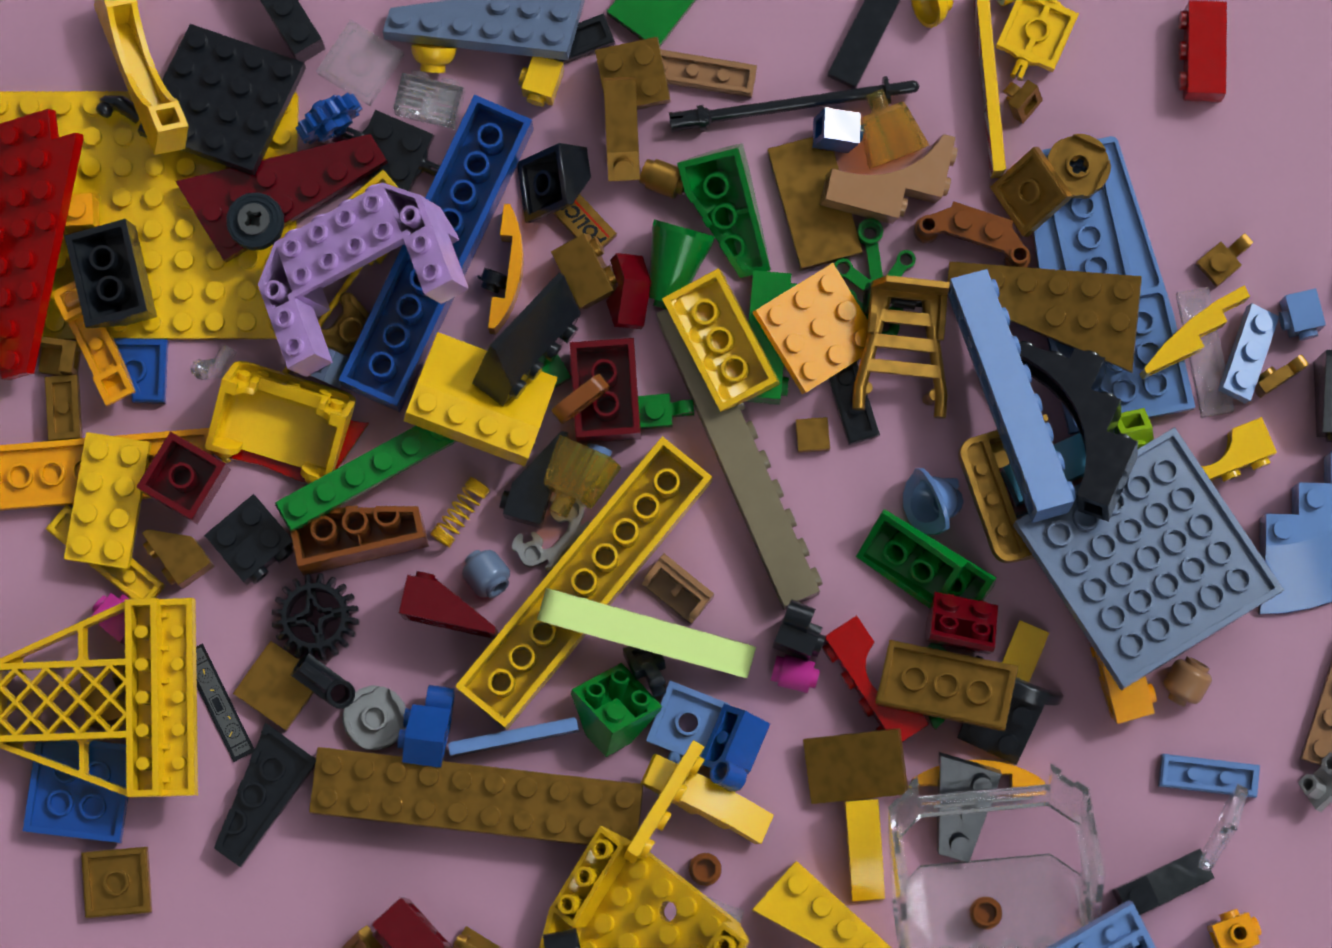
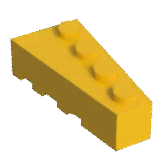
M798 861L793 863L752 909L753 912L820 948H891Z

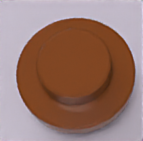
M701 853L696 855L690 862L689 874L695 883L709 886L720 878L722 871L721 863L714 855Z
M980 897L971 904L969 917L977 928L989 930L1000 923L1002 908L995 899Z

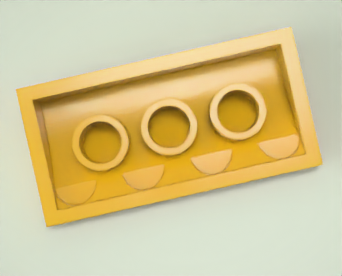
M719 268L662 298L720 412L735 407L780 385L771 364L723 272Z

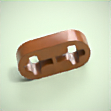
M597 374L560 401L552 409V413L561 424H564L608 391L610 386L601 374Z

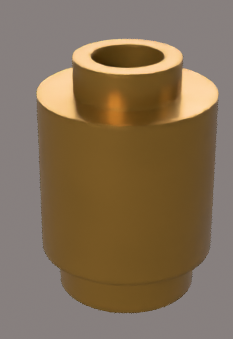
M651 159L646 160L639 180L640 183L645 184L646 189L672 199L677 194L682 195L684 193L678 166L659 159H655V161Z

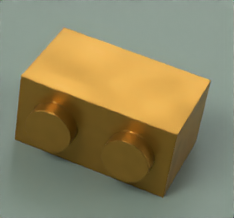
M583 233L551 251L562 275L565 276L579 308L587 309L610 297L616 290L617 281L611 265L606 266L601 256L605 254V251L597 237L592 238L591 235Z

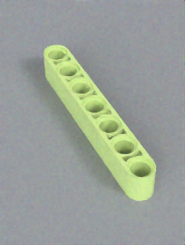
M549 588L545 590L537 620L743 678H748L756 651L755 646Z

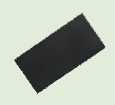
M604 14L579 22L569 59L554 60L566 64L595 53L596 49L615 45V40Z

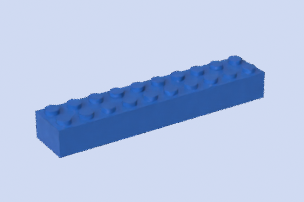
M475 94L425 197L441 207L458 235L459 241L452 245L464 276L534 130L532 119ZM404 244L339 378L342 387L397 412H401L436 334L454 300L452 298L441 304L424 295L407 247Z

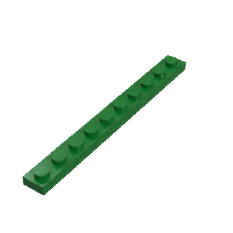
M558 354L551 362L547 359L544 361L543 364L545 366L542 372L558 377L554 389L571 379L570 373ZM414 426L275 502V506L292 533L458 441Z

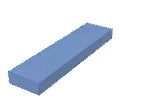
M573 717L449 742L448 747L450 756L457 757L580 731L577 718Z

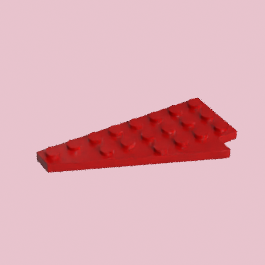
M50 109L0 123V376L3 380H13L34 374L84 140L83 134L79 133L59 137L56 111Z

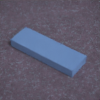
M1161 754L1158 787L1257 798L1260 765Z

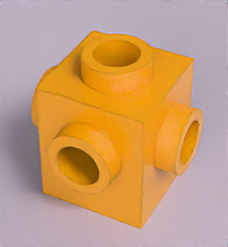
M1238 908L1219 914L1221 921L1207 925L1215 948H1252V946L1260 944L1258 936L1262 935L1258 920L1255 916L1250 917L1249 912L1239 914ZM1235 929H1238L1239 931L1238 938H1235L1234 936Z

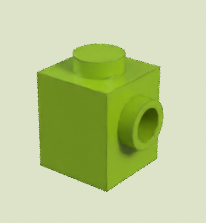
M1145 408L1121 413L1120 420L1114 431L1115 434L1123 433L1138 441V449L1154 440L1153 427Z

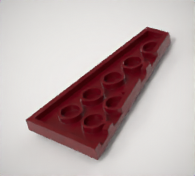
M367 134L262 160L255 176L234 168H228L175 182L222 259L227 263L248 250L236 243L231 238L227 229L226 216L230 206L237 198L247 193L256 192L270 196L279 204L284 214V225L287 226L383 167L388 161L372 135Z

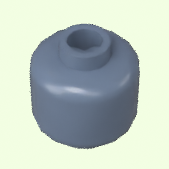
M476 550L467 556L462 576L476 595L494 598L506 590L509 585L510 569L495 551L484 550L481 552Z

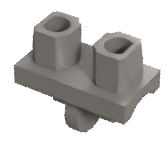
M1332 752L1322 759L1321 767L1316 772L1306 774L1299 780L1300 788L1314 808L1320 812L1332 802Z

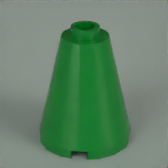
M654 219L651 234V286L649 298L654 299L653 306L667 309L662 298L692 283L713 244L715 236Z

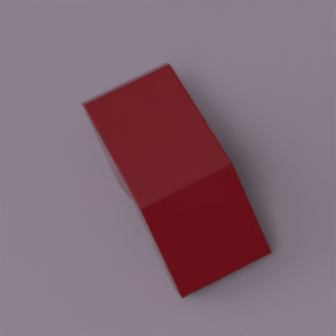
M615 253L610 262L618 287L606 301L614 327L642 329L645 325L651 279L642 255Z

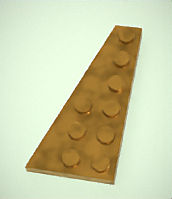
M949 261L947 282H950L951 278L987 269L990 278L995 279L998 284L1000 293L998 299L1001 307L1007 309L1010 322H1015L1071 348L1094 351L1101 357H1104L1105 362L1133 373L1142 284L1141 276Z

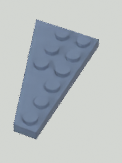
M444 0L392 7L389 10L383 28L384 40L568 60L585 0Z

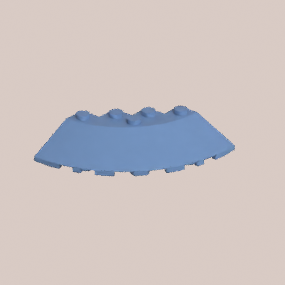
M1332 451L1324 457V483L1299 482L1292 487V514L1266 513L1259 519V553L1284 589L1280 594L1259 606V615L1297 612L1332 602Z

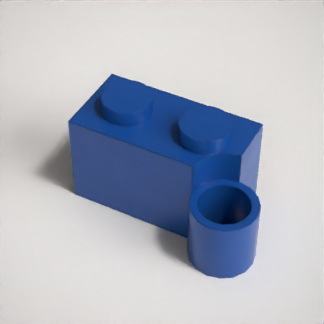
M429 685L425 706L412 704L411 709H405L403 727L406 729H400L397 748L403 749V763L441 768L451 729L455 688Z
M727 704L723 705L701 756L705 759L702 766L711 770L710 779L713 783L731 792H737L744 786L770 723L745 710Z

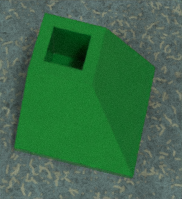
M622 663L571 690V696L585 735L605 757L631 744L662 709V705L635 679L634 675Z

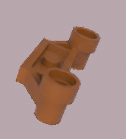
M953 201L950 208L919 218L914 226V236L921 243H932L939 234L943 233L1003 253L1005 255V266L1028 267L1031 261L1028 248L1023 245L1012 228L1013 220ZM930 224L933 229L926 230L922 225ZM1019 253L1024 259L1017 260L1014 254Z

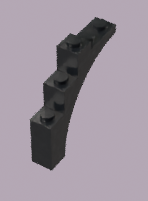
M1020 341L1021 354L1019 355L1023 365L1027 364L1032 378L1047 387L1065 405L1076 422L1082 437L1086 463L1085 473L1077 494L1078 511L1109 522L1138 458V441L1123 433L1114 434L1121 417V399L1116 398V396L1109 392H1098L1105 376V358L1094 351H1083L1077 348L1074 349L1071 357L1068 358L1060 352H1049L1035 347L1030 342Z

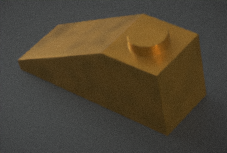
M636 77L604 78L608 181L640 180Z

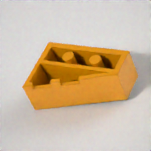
M1090 647L1092 658L1096 657L1100 673L1098 678L1110 717L1117 724L1154 714L1153 703L1157 702V697L1153 685L1147 683L1146 676L1121 690L1094 648Z

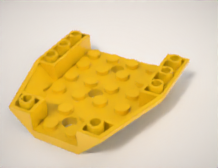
M600 826L550 906L539 948H545L544 934L575 928L578 933L580 948H746L750 941L739 921L649 852L646 859L639 856L635 865L624 859L625 852L632 841ZM669 902H672L676 907V915L671 921L666 918L664 912Z

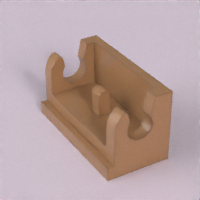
M665 553L647 573L642 582L643 586L690 624L697 619L714 598L712 591Z

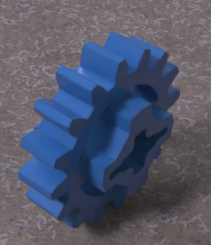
M346 93L342 97L340 95H333L328 99L319 100L314 103L311 110L305 114V119L299 121V126L295 127L304 144L309 143L310 145L316 140L324 143L328 139L344 134L347 127L353 123L352 119L360 115L359 112L362 110V107L353 93Z

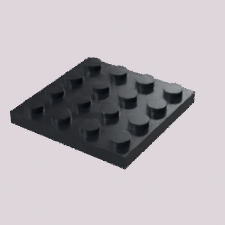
M190 24L162 79L170 94L179 101L189 125L186 146L182 151L255 176L306 70L305 63ZM140 124L137 131L140 136L147 138L143 126Z

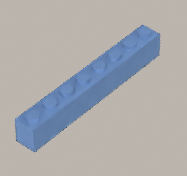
M985 269L951 278L948 298L1031 522L1034 523L1069 513L1076 499V493L1072 482H1067L1064 475L1065 464L1060 452L1055 451L1052 443L1054 435L1051 425L1048 422H1044L1041 414L1043 411L1041 398L1038 393L1034 394L1032 390L1030 369L1027 364L1023 365L1020 358L1021 346L1017 336H1012L1009 313L1005 307L1002 308L1000 305L998 284L995 279L990 278L988 270Z

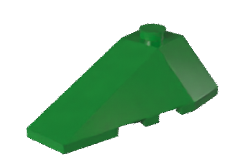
M743 143L712 150L677 162L686 196L694 204L703 222L715 236L721 250L738 276L742 278L753 275V270L771 271Z

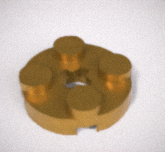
M1073 134V136L1062 138L1054 144L1047 157L1072 194V198L1087 199L1098 192L1105 185L1111 171V163L1105 152L1104 145L1096 138L1086 134ZM1078 159H1082L1084 161L1083 166L1087 168L1086 172L1074 173L1073 167L1069 165L1070 161L1077 162Z

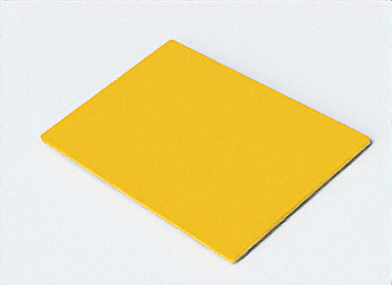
M0 91V123L50 109L56 111L59 137L72 133L83 134L84 140L72 194L93 193L99 201L100 226L122 219H127L136 226L157 317L127 326L108 327L113 338L167 340L277 339L258 287V282L273 245L264 250L248 249L226 263L175 182L231 167L182 150L154 155L148 138L140 136L137 131L141 124L140 119L135 124L120 112L114 111L109 118H104L96 112V106L100 103L99 99L105 95L124 96L132 101L128 91ZM296 92L262 160L298 151V133L295 127L298 126L299 96ZM297 220L284 227L279 239L285 237L288 231L297 229ZM65 230L52 292L74 281L64 237L69 234ZM51 294L42 337L76 340L68 322L64 321Z

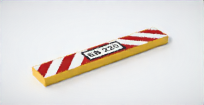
M973 0L990 179L1000 178L1006 170L990 1Z

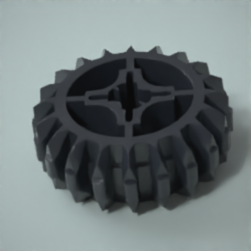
M319 573L317 575L316 583H313L310 574H306L304 577L305 585L302 586L300 581L295 578L292 580L293 585L296 587L293 592L286 586L282 588L283 592L288 595L286 600L276 597L275 602L282 605L283 608L282 610H272L273 616L281 617V620L272 623V627L274 629H284L276 635V638L279 641L289 638L284 645L287 651L297 645L294 654L296 657L300 658L305 650L315 657V651H318L319 657L323 661L327 659V649H330L334 656L339 655L335 647L337 643H340L344 648L349 646L348 642L343 639L345 634L353 638L356 636V632L348 627L349 625H359V619L350 617V614L359 612V607L347 605L355 599V596L352 593L342 596L347 590V586L344 583L334 589L337 581L335 577H331L325 585L323 574ZM316 592L332 595L337 599L340 607H321ZM306 595L305 609L299 614H294V617H290L294 604L302 596ZM314 607L320 614H325L318 619V628L311 620L307 621L308 617L313 616ZM341 617L337 631L329 639L325 640L326 625ZM291 627L311 628L315 643H308L298 639Z

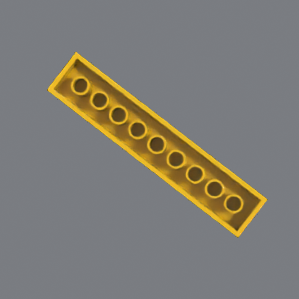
M662 436L455 685L456 689L503 728L508 730L587 635L537 620L546 588L611 605L712 483V476Z

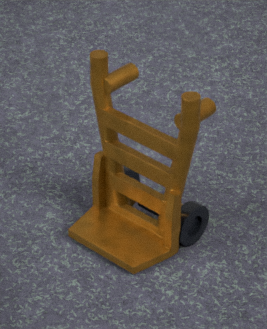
M886 275L866 284L863 294V313L869 314L868 336L853 386V410H865L866 395L873 389L872 384L868 382L870 372L933 379L934 389L924 394L922 401L925 405H932L934 403V418L946 419L948 392L940 341L944 340L947 297L950 282ZM891 304V307L893 308L914 310L915 307H922L923 309L922 313L891 310L889 309V305ZM884 323L925 327L927 339L882 334ZM877 348L929 353L930 364L874 358Z

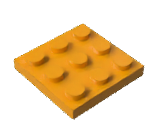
M831 263L752 312L801 394L810 391L862 357L868 336V319L834 263Z

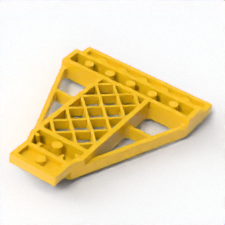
M125 599V602L0 658V748L127 797L198 795L196 599ZM125 612V658L90 660L88 658V628ZM78 633V658L76 660L23 662L26 656ZM117 667H125V675ZM85 668L104 669L94 678ZM57 669H73L64 680L54 671ZM41 670L33 680L23 671ZM111 671L123 681L112 694L100 684ZM81 672L91 684L79 695L68 684ZM48 673L59 683L49 696L37 686ZM16 675L28 685L17 698L8 690V684ZM95 688L107 698L96 711L85 701ZM64 689L75 699L65 712L53 702ZM124 690H126V708L117 700V697ZM32 691L43 700L33 713L21 703ZM111 704L123 714L112 727L101 717ZM80 705L91 715L81 728L69 718ZM48 706L59 716L49 729L37 719ZM16 708L28 718L18 730L8 722L9 715ZM97 721L107 732L86 731ZM65 722L75 733L55 732ZM126 722V731H118ZM32 723L44 733L22 735ZM126 739L127 788L89 774V744L91 741ZM77 741L79 744V770L27 751L24 748V743Z

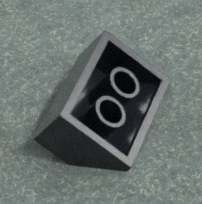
M122 219L64 236L87 329L127 326L157 317L135 225L127 219Z

